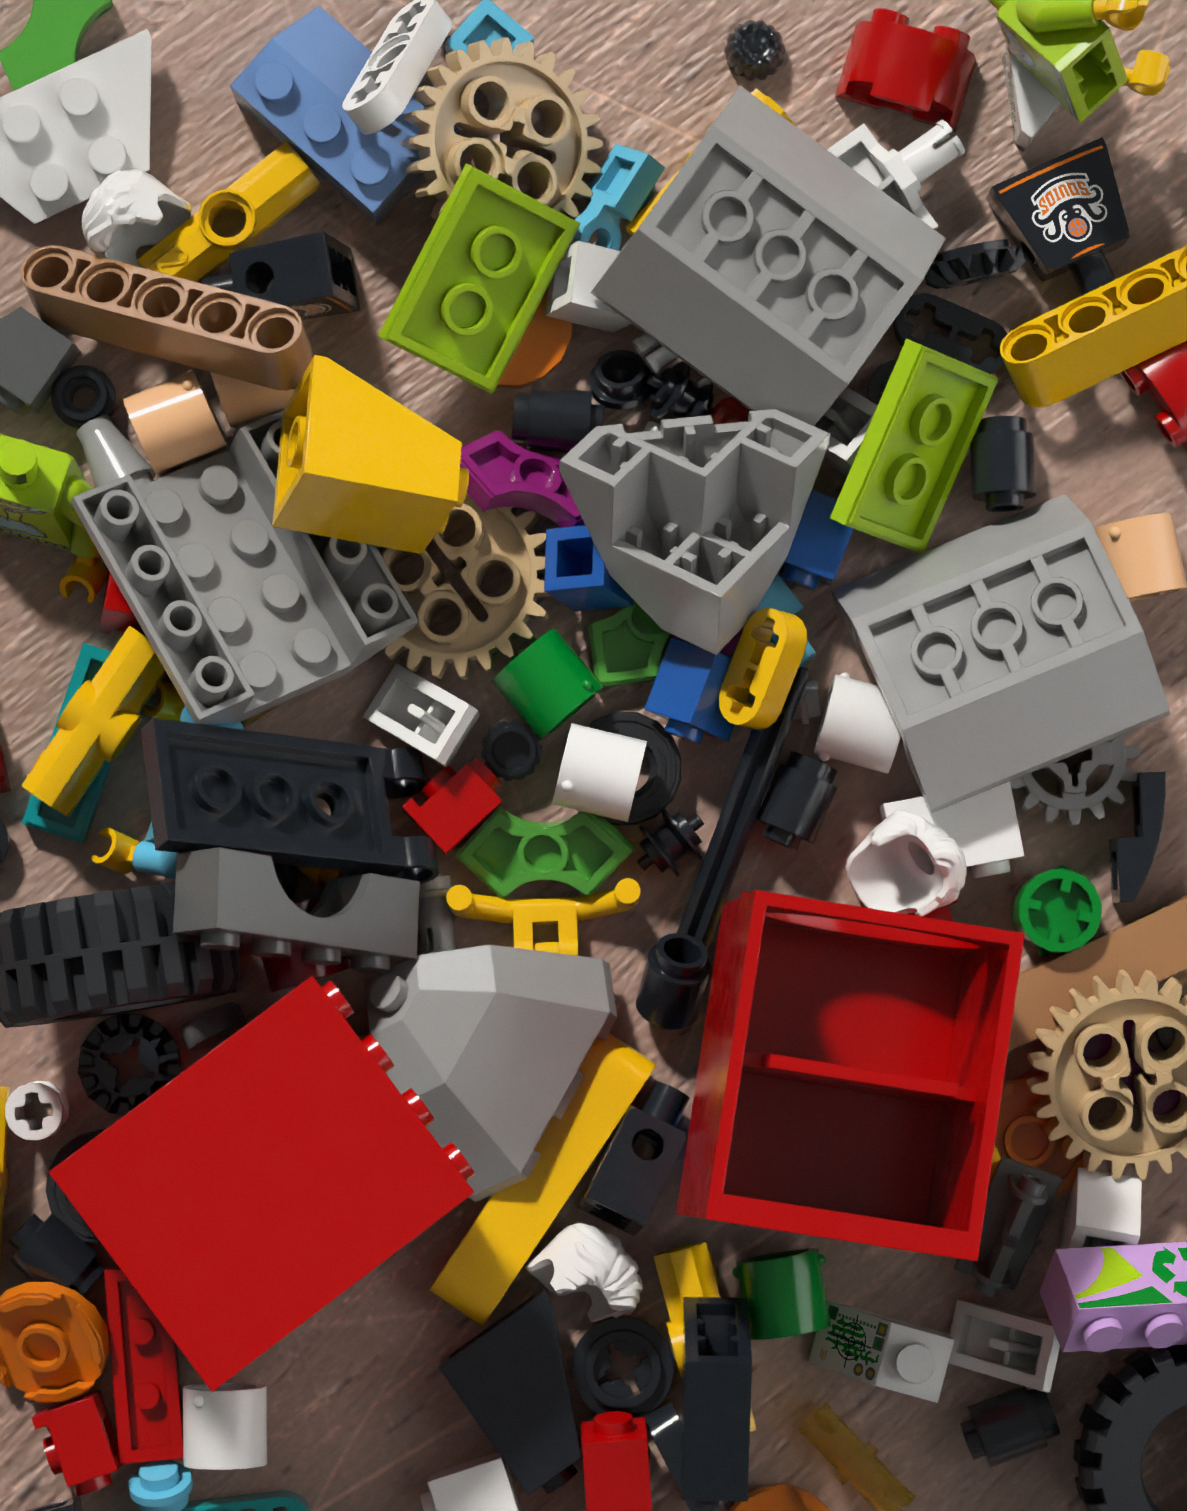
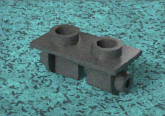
M1004 1156L1001 1157L988 1187L978 1262L958 1259L955 1265V1270L977 1278L975 1284L977 1291L989 1297H998L1001 1290L1011 1289L1015 1291L1061 1184L1062 1177Z

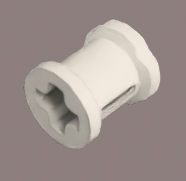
M36 1081L19 1086L10 1094L5 1106V1117L9 1128L17 1136L25 1140L38 1141L55 1135L61 1130L63 1124L70 1117L71 1105L67 1094L58 1089L54 1083L50 1081ZM34 1093H38L41 1103H51L53 1108V1115L43 1118L42 1128H38L36 1118H25L23 1112L24 1106L34 1102Z

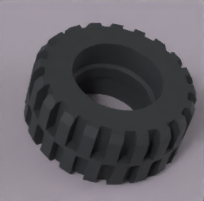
M175 882L98 892L4 910L0 912V1022L5 1028L43 1025L146 1010L236 992L242 978L238 950L200 948V937L173 933Z
M1187 1344L1157 1348L1145 1354L1138 1350L1123 1359L1126 1364L1124 1368L1114 1376L1108 1372L1096 1386L1101 1392L1093 1405L1086 1403L1079 1420L1084 1426L1081 1438L1074 1440L1073 1459L1078 1463L1079 1474L1075 1478L1079 1497L1083 1500L1087 1511H1161L1153 1503L1145 1489L1141 1473V1459L1145 1445L1157 1425L1169 1414L1187 1406Z

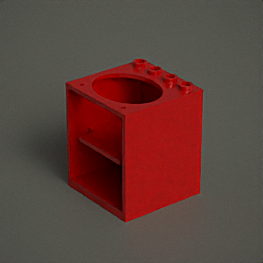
M754 890L749 893L742 892L741 897L724 904L722 907L676 1214L978 1262L1025 933Z
M313 976L309 977L48 1172L211 1392L215 1391L475 1193L467 1182L475 1174L470 1164L452 1142L441 1148L426 1128L435 1120L431 1112L412 1088L403 1094L399 1092L386 1074L387 1071L394 1067L393 1062L371 1034L362 1041L345 1020L354 1011L331 980L321 987Z

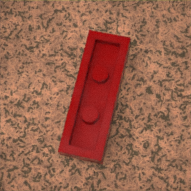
M119 1267L107 1268L104 1270L120 1464L183 1459V1408L177 1344Z

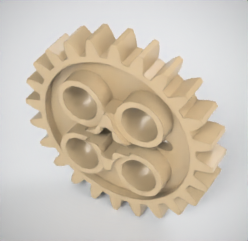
M504 37L492 41L490 48L485 40L468 44L467 54L462 49L449 52L445 55L448 68L438 65L426 71L434 87L422 86L415 90L413 95L424 108L423 110L405 113L404 119L418 128V135L402 140V146L418 151L419 159L405 167L406 173L424 174L426 181L418 188L415 195L417 198L435 195L438 201L430 215L433 219L439 217L462 172L460 157L463 151L471 155L475 168L520 191L518 174L521 168L524 169L532 181L530 197L572 219L579 216V212L571 199L581 200L592 196L593 192L581 179L583 176L601 172V167L587 159L588 151L603 147V141L587 136L586 128L599 121L600 117L599 114H582L579 106L587 100L590 92L589 90L574 93L570 91L568 86L575 75L573 68L555 74L552 72L556 60L554 52L539 55L534 60L533 42L527 41L517 44L514 50H512L509 38ZM476 89L482 91L487 97L489 112L486 119L480 116L475 109L474 94ZM534 107L539 109L545 119L543 136L534 130L531 122V113ZM456 124L465 131L480 137L500 133V142L457 135L454 132V125ZM506 145L523 149L537 148L549 152L552 156V161L549 162V160L527 150L506 154Z
M467 493L461 507L454 506L450 512L447 525L456 518L466 517L472 519L475 522L476 531L471 541L463 546L453 547L445 543L444 532L442 534L436 533L433 537L436 544L456 569L465 567L460 573L461 577L488 612V619L484 622L476 619L449 583L442 584L445 580L444 574L426 550L422 554L376 546L392 576L395 564L401 558L407 555H416L424 560L423 574L416 582L410 585L398 584L419 622L413 629L386 647L385 654L393 660L405 650H408L407 668L414 673L422 667L426 659L431 660L432 675L439 680L444 676L448 663H454L456 671L462 680H467L470 674L471 661L478 660L481 666L490 674L494 672L492 654L500 651L511 661L517 657L511 641L516 636L524 641L533 643L536 638L526 623L529 618L548 620V613L536 601L537 597L551 596L544 591V581L540 580V575L545 574V557H539L536 554L546 547V533L528 535V532L538 521L534 511L524 512L517 517L514 514L518 507H499L483 512ZM503 567L512 571L513 584L505 595L491 598L482 593L481 582L483 576L489 570ZM444 605L459 607L462 612V621L458 629L446 636L433 634L430 629L432 614Z
M1124 969L1119 970L1116 977V987L1111 989L1096 975L1092 977L1093 996L1086 999L1076 989L1071 988L1069 990L1070 998L1074 1005V1008L1069 1013L1061 1008L1051 1006L1049 1011L1059 1024L1055 1031L1045 1028H1037L1035 1031L1038 1038L1047 1046L1046 1052L1028 1053L1027 1059L1032 1066L1042 1070L1043 1074L1027 1079L1026 1085L1032 1093L1046 1096L1037 1100L1031 1106L1032 1110L1038 1118L1053 1117L1046 1124L1043 1131L1050 1141L1066 1136L1062 1143L1061 1151L1069 1160L1085 1149L1083 1165L1089 1172L1093 1173L1103 1160L1106 1159L1108 1172L1111 1173L1113 1179L1119 1180L1126 1163H1130L1139 1179L1145 1180L1149 1162L1156 1160L1160 1167L1169 1174L1172 1172L1171 1154L1179 1151L1187 1159V995L1180 1000L1182 984L1173 977L1159 991L1157 977L1150 970H1145L1138 986H1134L1130 976ZM1126 1020H1133L1134 1023L1131 1035L1132 1057L1144 1071L1134 1076L1136 1101L1141 1112V1126L1136 1130L1131 1129L1134 1106L1133 1095L1121 1079V1077L1130 1075L1131 1071L1128 1048L1123 1034V1023ZM1162 1027L1175 1028V1040L1171 1047L1160 1053L1148 1051V1040L1153 1032ZM1098 1034L1111 1035L1112 1045L1105 1056L1096 1060L1084 1058V1046L1090 1038ZM1167 1090L1180 1091V1102L1176 1109L1165 1115L1153 1114V1103L1158 1095ZM1103 1097H1114L1117 1099L1116 1110L1109 1119L1102 1122H1092L1088 1119L1089 1110L1098 1099Z

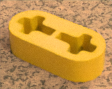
M766 607L756 611L747 621L719 694V709L729 723L762 730L768 728L777 720L806 649L807 630L799 617L791 613ZM773 632L779 636L776 646L770 642ZM749 693L756 696L753 706L747 702Z

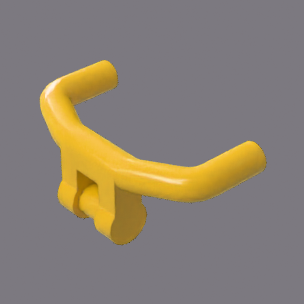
M625 878L620 880L614 889L595 892L591 896L585 894L566 897L511 899L471 894L466 886L455 885L447 892L446 899L450 911L458 917L513 924L514 948L578 956L577 921L632 910L640 901L641 889L635 880ZM558 924L559 942L533 943V925Z

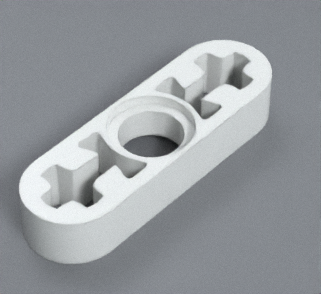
M414 0L393 17L344 99L342 108L362 134L369 135L380 131L392 123L404 111L452 27V20L437 0Z

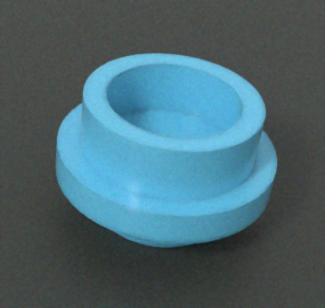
M172 1460L147 1462L128 1481L130 1498L137 1503L140 1511H181L188 1504L189 1494L193 1489L191 1471L184 1465L175 1463Z

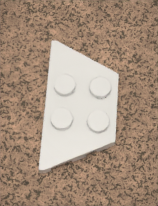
M148 29L0 97V197L34 224L89 199L94 189H97L109 175L118 170L138 169L143 172L150 170L152 37Z

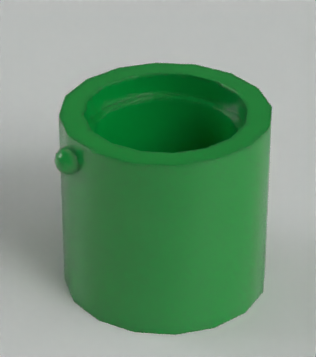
M555 628L532 643L491 681L540 740L565 723L604 687Z
M1063 865L1057 869L1046 870L1028 877L1017 888L1011 902V920L1016 932L1025 933L1024 942L1038 949V954L1041 957H1047L1049 952H1069L1083 947L1095 935L1101 922L1102 903L1096 888L1085 876L1068 870Z
M817 1248L764 1254L736 1262L737 1267L732 1270V1274L735 1278H739L742 1298H748L751 1340L801 1335L831 1326L821 1265L825 1263L826 1259L824 1255L819 1254Z

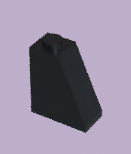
M544 1287L440 1361L438 1367L528 1495L539 1487H542L546 1494H550L564 1485L578 1473L573 1463L581 1458L580 1439L553 1299Z
M683 1297L681 1487L683 1501H699L707 1505H722L729 1501L748 1502L752 1351L748 1298Z

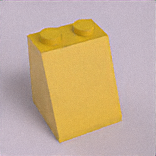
M314 355L282 411L272 527L422 554L435 534H442L445 531L450 512L454 506L461 507L464 503L469 483L468 469L460 467L462 442L328 357Z

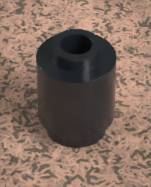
M532 386L531 393L516 392L512 441L514 443H527V450L568 453L596 426H603L604 405L592 404V391Z
M993 416L982 418L970 444L972 498L985 502L986 510L990 512L1022 510L1024 508V500L1036 496L1034 434L1027 432V419L1023 417Z
M791 751L785 764L778 763L756 820L766 825L762 836L796 851L801 840L814 844L837 790V787L832 785L838 771L813 758Z
M673 933L663 936L658 941V944L650 949L636 998V1008L639 1014L653 1026L664 1030L682 1029L696 1021L711 970L710 961L707 958L708 952L702 942L690 935Z
M34 1213L8 1241L17 1250L9 1261L32 1282H53L76 1290L79 1294L83 1295L105 1270V1267L95 1259L98 1252L88 1243L82 1241L53 1213L44 1221Z
M1025 1386L967 1406L970 1420L960 1423L973 1460L985 1456L990 1468L1047 1447V1439L1060 1435V1429L1046 1392L1036 1389L1028 1391Z

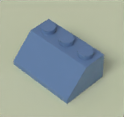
M318 6L273 37L232 82L230 88L236 102L282 143L287 141L309 167L377 226L423 175V173H406L405 167L418 160L419 155L417 150L403 147L402 140L418 135V128L408 123L404 119V114L423 110L424 106L413 95L404 111L392 123L373 134H362L344 111L342 104L372 52ZM454 125V132L459 135L461 131Z

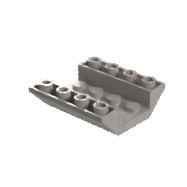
M739 86L701 138V142L590 293L750 411L777 409L815 426L851 382L920 285L946 238L742 86Z
M282 411L241 427L229 449L140 487L136 486L131 475L128 474L74 496L71 500V504L196 724L239 723L346 675L413 629L419 622L376 546L272 527Z
M1066 494L831 590L856 648H862L902 736L906 760L931 814L1170 715V709L1139 620L1091 521Z

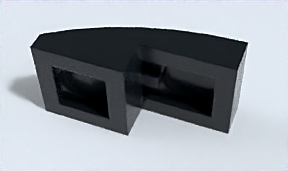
M1166 771L1137 773L1136 782H1132L1134 837L1109 840L1112 903L1133 902L1150 870L1159 843L1164 817Z

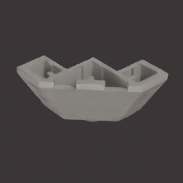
M777 409L749 411L748 421L713 425L711 415L661 420L660 430L626 433L622 424L596 426L560 460L559 471L609 575L661 629L717 655L755 613L785 561L828 448L830 433Z
M483 945L417 955V959L405 960L391 967L389 972H382L364 981L370 1034L377 1040L394 1064V1067L387 1071L386 1074L401 1094L412 1088L426 1105L435 1119L426 1128L441 1148L452 1142L470 1164L475 1174L467 1182L475 1193L469 1196V1198L478 1202L527 1179L541 1156L534 1148L552 1116L561 1120L585 1077L583 1073L578 1071L596 1037L605 1041L617 1019L610 964L599 958L498 945Z

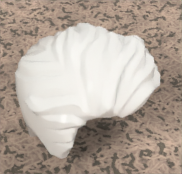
M138 169L118 170L109 175L92 192L82 214L83 235L87 241L88 248L97 256L141 267L136 259L137 249L143 246H155L190 218L192 205L146 172Z
M895 810L878 824L850 854L846 864L850 885L864 906L903 914L916 913L915 916L921 917L958 899L960 889L964 887L967 875L964 853L954 839L950 838L942 828L935 827L923 817L901 810Z
M577 1223L567 1226L525 1266L528 1273L558 1296L583 1291L589 1294L592 1306L587 1315L591 1322H597L611 1316L618 1318L623 1314L631 1315L636 1308V1304L640 1302V1292L643 1290L641 1277L637 1275L639 1270L637 1262L629 1254L625 1253L624 1247L621 1246V1240L617 1236L605 1233L592 1225Z

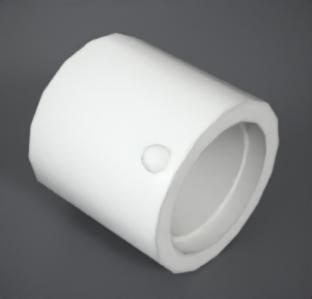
M848 673L835 674L822 715L813 754L819 755L822 761H828L831 758L888 774L901 734L879 686L851 679Z
M571 723L552 804L628 822L647 741Z
M225 1382L213 1392H211L206 1383L184 1386V1466L193 1469L232 1470L266 1465L267 1385Z

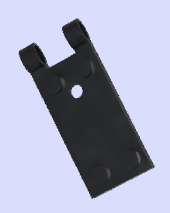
M153 718L141 728L154 845L157 851L182 853L221 847L268 855L272 857L273 863L367 874L373 873L420 881V884L429 882L439 875L436 847L433 839L426 836H393L391 832L387 798L412 796L421 792L426 786L422 754L418 750L411 748L388 749ZM316 798L323 799L328 804L331 812L330 815L322 811Z

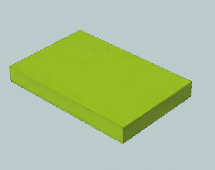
M466 163L378 336L493 395L581 223Z
M906 339L830 515V519L919 553L924 552L998 382V377Z

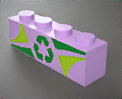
M1187 1242L1055 1249L1039 1293L1062 1352H1105L1111 1349L1138 1347L1166 1348L1172 1345L1187 1344Z

